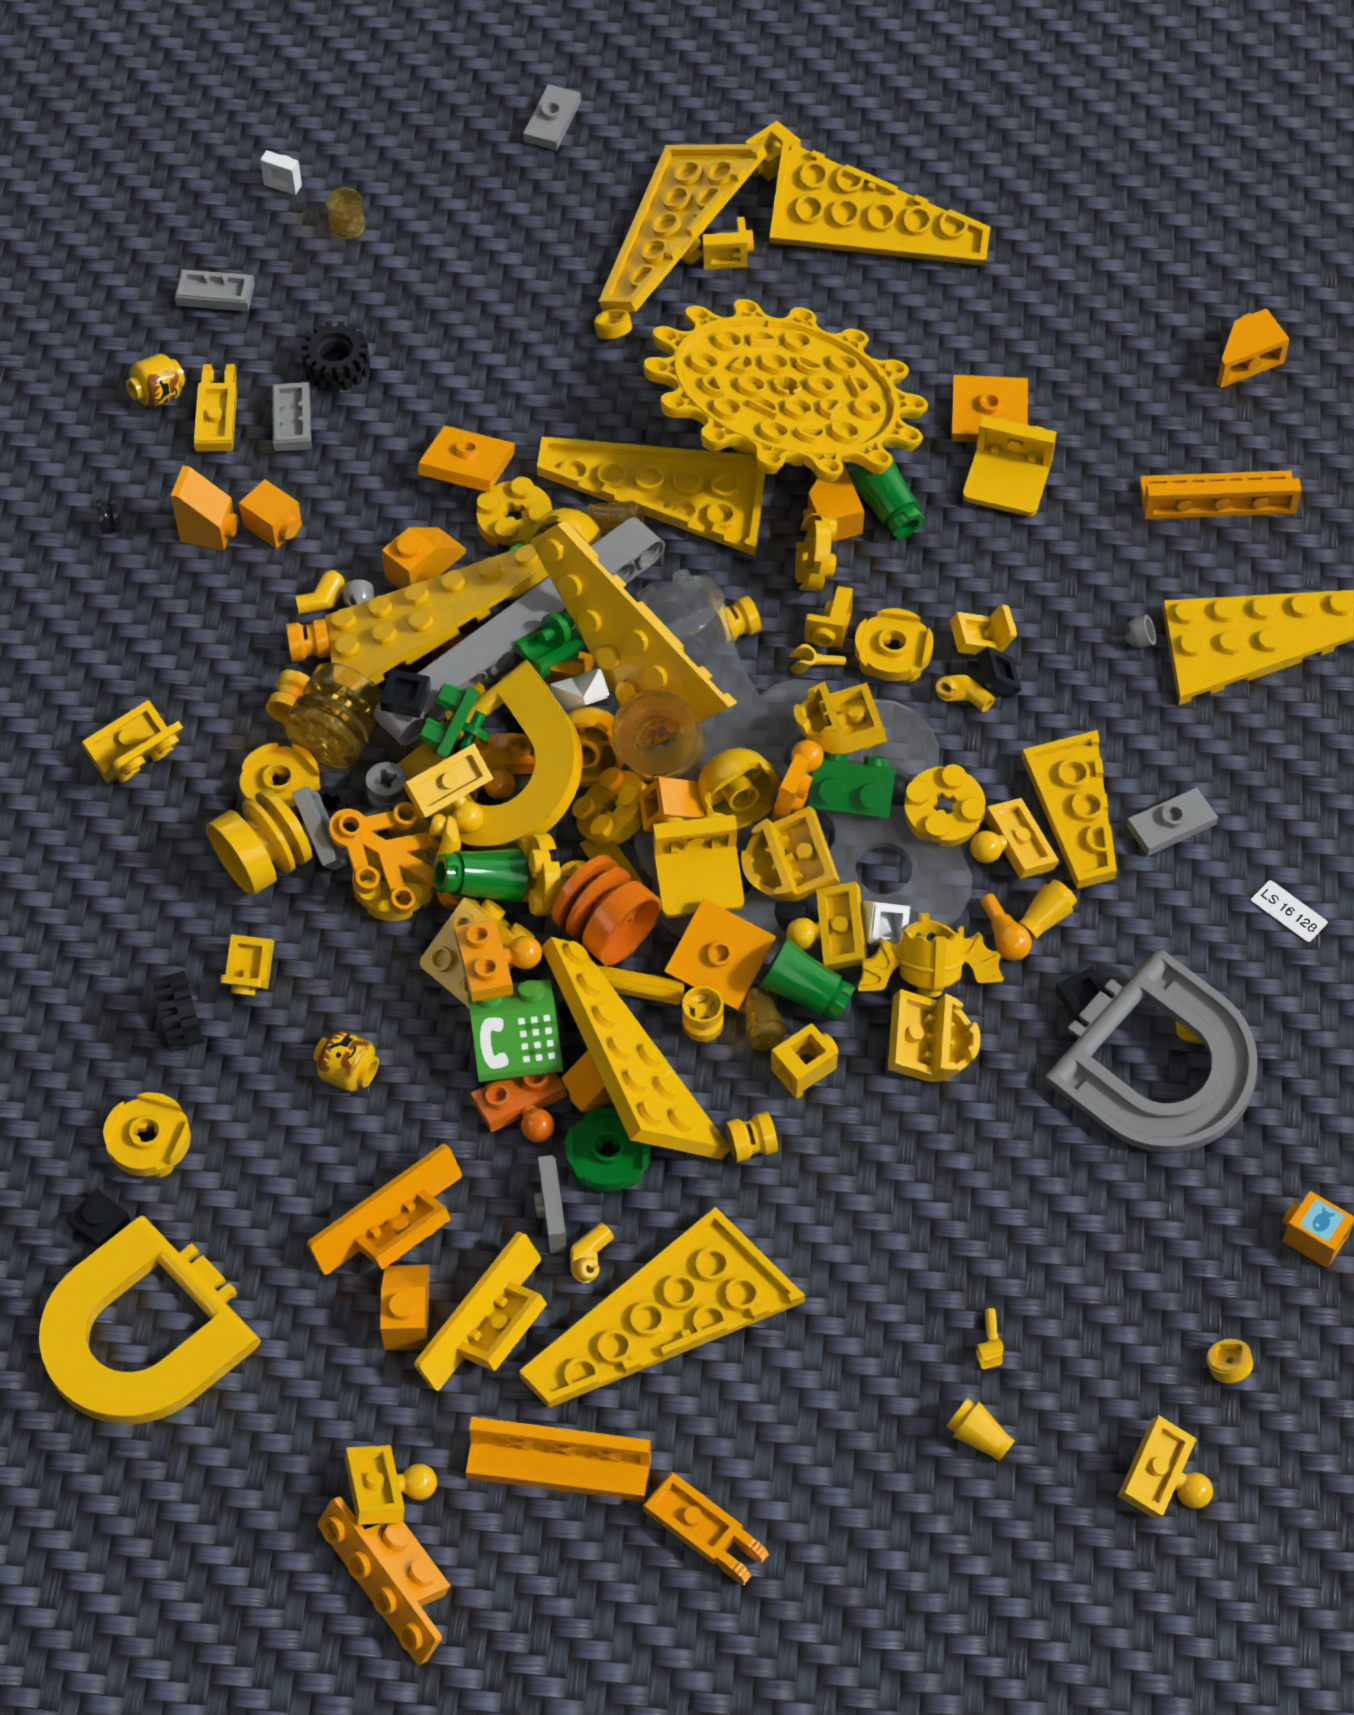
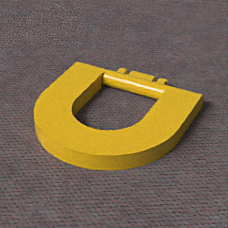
M527 659L489 690H486V687L480 682L472 687L480 693L465 722L470 723L476 710L487 717L505 703L532 742L535 751L534 771L522 792L503 804L493 806L478 804L484 814L481 827L472 833L459 831L461 845L472 850L490 851L518 847V840L520 838H528L531 834L547 833L567 811L579 786L583 754L578 732L544 680ZM448 710L445 713L447 722L444 723L443 720L439 722L445 726L447 725L452 715V712ZM460 731L456 741L464 735L462 731ZM423 742L398 762L397 765L405 772L407 781L444 759L433 754L434 748ZM469 793L465 795L468 801L474 802ZM449 804L429 816L431 819L435 814H441L445 817L451 816L453 807Z
M139 1216L65 1275L51 1293L40 1322L39 1346L41 1357L55 1389L71 1406L81 1413L113 1424L147 1423L162 1419L181 1410L250 1355L261 1342L260 1338L226 1303L237 1294L235 1288L228 1283L217 1291L226 1282L218 1270L203 1255L190 1263L200 1254L199 1250L191 1243L181 1252H178L145 1216ZM161 1265L211 1320L152 1367L136 1372H120L104 1366L95 1359L89 1348L90 1330L95 1319L109 1304L154 1268Z

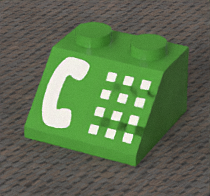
M551 979L513 984L512 995L475 1002L471 1001L469 989L467 990L479 1082L563 1071Z

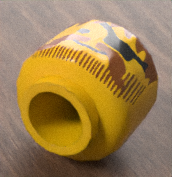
M156 354L135 362L130 367L129 379L126 380V387L131 398L139 400L142 405L148 408H154L175 400L180 396L181 389L185 384L184 373L179 363L164 354Z
M345 1030L336 1031L329 1039L323 1037L317 1044L313 1055V1060L317 1061V1074L319 1078L346 1092H353L360 1087H367L373 1080L379 1066V1058L375 1056L373 1044Z

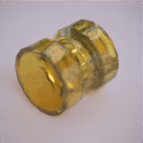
M347 187L333 190L326 199L330 231L333 235L342 239H351L360 235L365 227L361 195L356 190Z

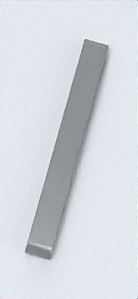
M632 517L591 547L598 554V562L612 576L617 574L627 584L658 560L664 551L665 543L638 518ZM550 577L417 673L429 676L431 681V687L420 718L381 711L379 702L373 713L375 721L400 745H409L418 739L417 735L427 717L437 722H441L446 718L445 713L447 710L434 704L442 684H449L464 690V688H472L480 682L487 688L522 662L524 659L514 651L515 641L540 629L541 620L545 615L551 612L563 615L568 612Z

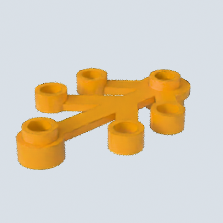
M409 802L397 804L393 811L364 816L354 809L337 811L330 819L328 832L332 841L337 846L347 850L354 872V888L360 893L369 894L376 889L380 880L378 871L374 867L368 866L364 850L366 848L378 856L390 894L388 902L390 909L397 914L408 913L412 909L416 897L414 892L405 886L400 868L434 887L433 867L410 853L430 848L438 850L441 841L437 840L429 831L385 840L373 833L392 827L400 830L410 829L414 825L418 813L414 805ZM398 812H407L411 820H402L398 816ZM343 823L354 825L356 831H347L343 827ZM368 875L373 883L370 885L364 884L359 876ZM437 892L438 901L449 910H455L465 897ZM402 895L407 898L409 904L400 905L395 897Z

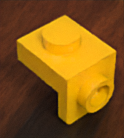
M1000 604L990 617L956 612L949 621L958 653L976 655L987 646L1003 652L1017 635L1016 626L1008 605Z
M231 934L226 974H221L220 983L231 985L230 993L255 996L256 988L268 989L275 940Z

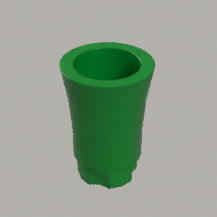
M894 458L891 466L882 474L872 473L860 465H857L852 470L850 478L857 494L873 511L883 527L888 529L897 539H904L921 528L925 517L919 509V503L900 474Z
M520 847L490 851H454L453 853L439 854L433 865V883L436 891L439 893H451L453 896L487 898L518 904L526 892L528 865L526 856Z
M788 937L779 948L758 986L760 989L793 1001L819 1016L822 1013L833 1021L839 1018L855 990V986L841 980L842 976L811 957Z

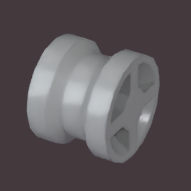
M382 762L372 766L367 772L366 786L368 799L373 808L390 806L391 811H393L397 804L407 801L408 794L401 784L406 781L405 772L400 766L391 762Z

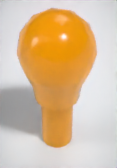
M994 894L984 895L980 900V904L992 922L991 929L994 933L996 950L1005 960L1018 961L1029 954L1032 946L1030 934L1023 926L1014 921L1010 915L1005 914Z

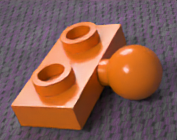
M556 1072L499 1079L471 1093L472 1102L491 1133L522 1119L521 1131L528 1140L536 1143L549 1139L555 1128L552 1115L542 1108L567 1097L565 1086Z

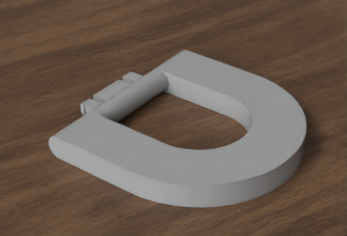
M1157 949L1124 988L1113 979L1105 985V990L1113 995V998L1108 997L1101 991L1079 1015V1018L1088 1025L1086 1028L1076 1020L1072 1022L1068 1027V1031L1075 1035L1078 1040L1047 1073L1044 1079L1066 1099L1123 1142L1153 1152H1182L1199 1148L1221 1137L1243 1115L1250 1103L1256 1084L1257 1051L1252 1032L1240 1011L1227 998L1167 952ZM1143 997L1149 999L1196 1035L1209 1052L1212 1063L1209 1078L1195 1095L1186 1100L1176 1103H1159L1148 1100L1091 1057Z

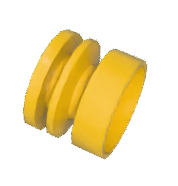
M267 787L257 792L255 795L256 801L251 798L243 801L242 810L245 820L237 812L228 810L206 825L208 838L219 860L236 884L252 897L276 882L277 876L273 863L282 872L289 874L296 868L295 863L302 866L312 858V849L299 820L281 797Z

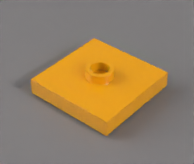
M953 375L951 441L977 443L982 415L1004 418L1008 421L1028 425V378Z
M444 425L418 462V474L490 492L513 457L515 443Z
M703 898L664 973L693 988L697 986L715 988L721 994L724 1004L738 1011L777 937Z

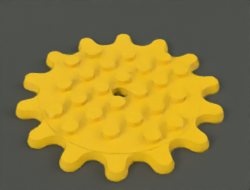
M749 299L736 300L733 305L734 316L731 317L715 315L701 306L693 305L687 307L684 314L686 325L691 329L690 331H680L668 326H658L653 330L654 346L671 357L647 358L643 365L645 377L650 381L665 384L675 389V391L661 396L660 404L663 414L670 418H691L701 422L704 425L700 433L703 447L710 451H720L726 447L738 446L751 451L756 456L757 468L763 473L775 474L784 463L793 466L805 465L821 481L834 482L842 474L844 469L842 463L844 462L856 463L872 473L882 474L886 472L893 461L892 456L883 446L913 451L922 442V433L918 429L907 425L902 419L920 418L927 411L928 402L919 395L906 393L895 387L896 384L901 383L908 375L909 369L907 365L894 359L878 360L868 356L863 349L868 344L869 337L863 331L852 328L840 333L826 332L817 326L814 312L802 307L792 308L789 315L784 318L771 317L765 314L757 303Z

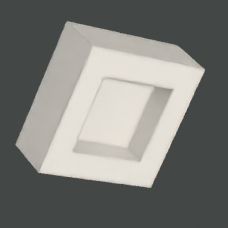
M266 150L260 159L264 185L296 195L302 186L299 161L287 155H280Z

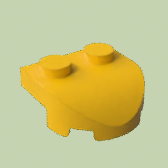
M822 682L808 689L807 699L801 705L795 704L794 706L795 721L801 733L807 740L817 742L825 752L846 754L887 742L883 724L867 683L829 694L826 682Z
M812 807L803 808L775 822L766 818L751 830L753 836L747 845L746 851L742 850L741 853L742 868L748 881L765 895L780 901L794 902L816 894V889L840 883L816 811Z
M900 989L893 995L888 1070L928 1082H939L953 1077L973 1061L978 1054L980 1048L978 1024L976 1022L970 1023L967 1016L961 1010L963 1003L951 995L944 994L939 1000H935Z

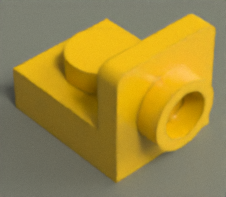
M737 217V232L703 234L702 260L704 270L747 267V252H754L753 231L746 230L744 217Z
M837 586L834 601L827 600L824 616L806 615L804 640L806 642L814 643L819 647L843 649L852 614V588Z

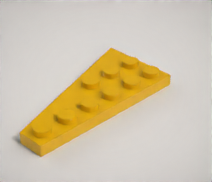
M783 137L769 237L770 243L986 266L990 226L951 209L947 211L930 204L928 199L917 194L914 197L898 190V186L848 164L845 166L825 158V155L818 151H808L795 145L794 141Z
M763 144L665 145L598 302L602 311L624 309L628 312H636L767 156Z
M542 436L537 462V476L756 556L766 473L761 472L757 468L755 455Z
M566 520L530 540L598 668L601 669L607 685L643 751L738 703L728 692L723 694L710 681L712 675L703 665L697 667L684 653V645L642 601L637 603L624 589L626 586L625 582L617 574L612 576L598 562V554Z
M532 544L523 545L520 548L486 558L477 563L325 615L335 694L341 706L354 699L351 693L367 683H370L372 687L385 680L382 674L400 663L408 666L460 634L458 627L475 617L480 622L491 615L489 608L506 598L508 600H515L547 579L549 575Z
M1354 590L1164 600L1162 607L1178 705L1190 702L1193 696L1207 691L1210 694L1222 691L1227 684L1242 679L1250 681L1299 664L1303 661L1304 657L1318 652L1320 655L1333 652L1338 645L1354 641Z
M550 937L541 947L629 1139L631 1141L722 1160L731 1150V1147L594 963L585 948L575 941Z
M714 1207L520 1369L519 1376L548 1408H551L805 1302V1295L740 1230Z

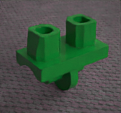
M551 612L542 618L540 629L515 641L514 651L524 661L527 659L537 670L541 678H544L550 674V668L559 662L569 663L577 659L579 651L585 648L586 644L568 612L563 615Z
M442 684L434 704L452 712V715L446 726L427 717L417 735L420 740L434 748L433 754L443 759L445 757L448 758L460 731L464 733L458 745L462 749L473 744L475 738L487 742L490 734L480 729L486 718L485 714L476 710L470 723L465 722L480 693L479 691L471 687H466L463 690L456 686Z

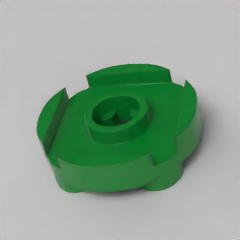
M603 1107L584 1114L583 1120L578 1122L574 1128L572 1125L565 1140V1156L567 1166L574 1175L578 1185L597 1191L612 1192L627 1187H634L640 1183L643 1173L648 1168L650 1162L651 1145L631 1141L616 1108ZM604 1142H612L613 1148L620 1150L611 1157H604L603 1154L597 1153L596 1149H602Z

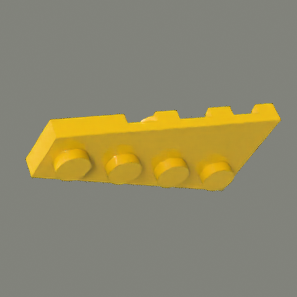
M1098 730L1025 748L1022 750L1021 757L1077 889L1113 880L1117 872L1112 831L1108 819L1107 793H1105L1103 782L1104 771L1099 752Z

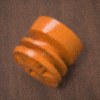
M598 855L583 864L566 881L552 906L551 919L560 928L566 929V932L574 940L582 939V946L605 966H609L624 960L647 938L658 920L662 901L640 881H630L631 875L623 867H619L610 856Z

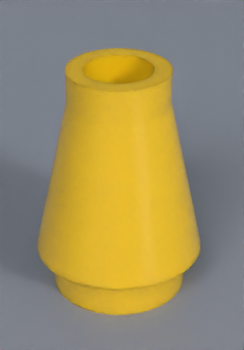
M1053 879L1049 884L1041 886L1024 917L1018 923L1028 931L1032 940H1036L1042 933L1073 913V906L1076 904L1077 899L1067 886Z
M969 1398L965 1400L946 1425L947 1428L955 1433L952 1436L953 1438L992 1456L998 1462L1015 1442L980 1401L976 1405Z

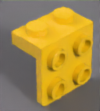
M982 415L978 431L977 448L963 490V499L968 503L1028 517L1034 516L1037 513L1053 461L1057 432L1040 426H1030L1008 421L1004 418Z
M147 700L83 740L80 745L107 784L118 778L120 783H123L141 771L140 767L146 763V759L151 757L156 762L174 750L173 746L179 742L177 736L182 731L183 726L177 721L167 727L151 702Z
M709 813L700 819L692 820L672 817L653 824V851L660 899L662 901V913L665 917L694 916L703 898L727 911L740 910L744 906V893L736 848L737 823L735 814L725 816L723 813Z
M464 897L420 958V966L468 1008V985L455 938V927L496 919L503 948L509 947L512 941L520 936L535 938L522 925L518 923L510 924L503 918L506 913L504 909L487 898L482 902ZM508 964V968L510 971V969L513 967V964Z

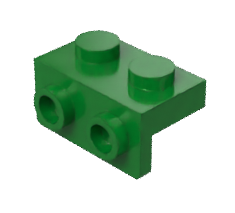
M824 751L821 766L813 771L812 774L813 780L808 806L817 809L889 818L896 766L888 765L889 758L864 755V761L849 760L848 753L831 754Z

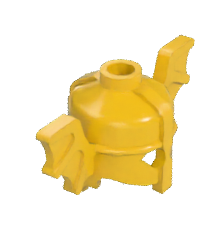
M918 913V921L910 924L903 932H900V942L892 943L882 938L876 954L869 959L861 960L862 975L856 983V988L858 991L883 990L893 970L900 966L901 978L910 985L916 986L919 995L938 997L942 994L945 987H949L960 980L964 961L969 963L973 976L978 983L1002 982L1004 977L999 970L1001 955L998 951H992L984 945L983 936L980 932H977L972 937L964 938V926L957 928L956 933L950 927L930 920L929 913ZM933 932L936 936L933 940H927V935Z

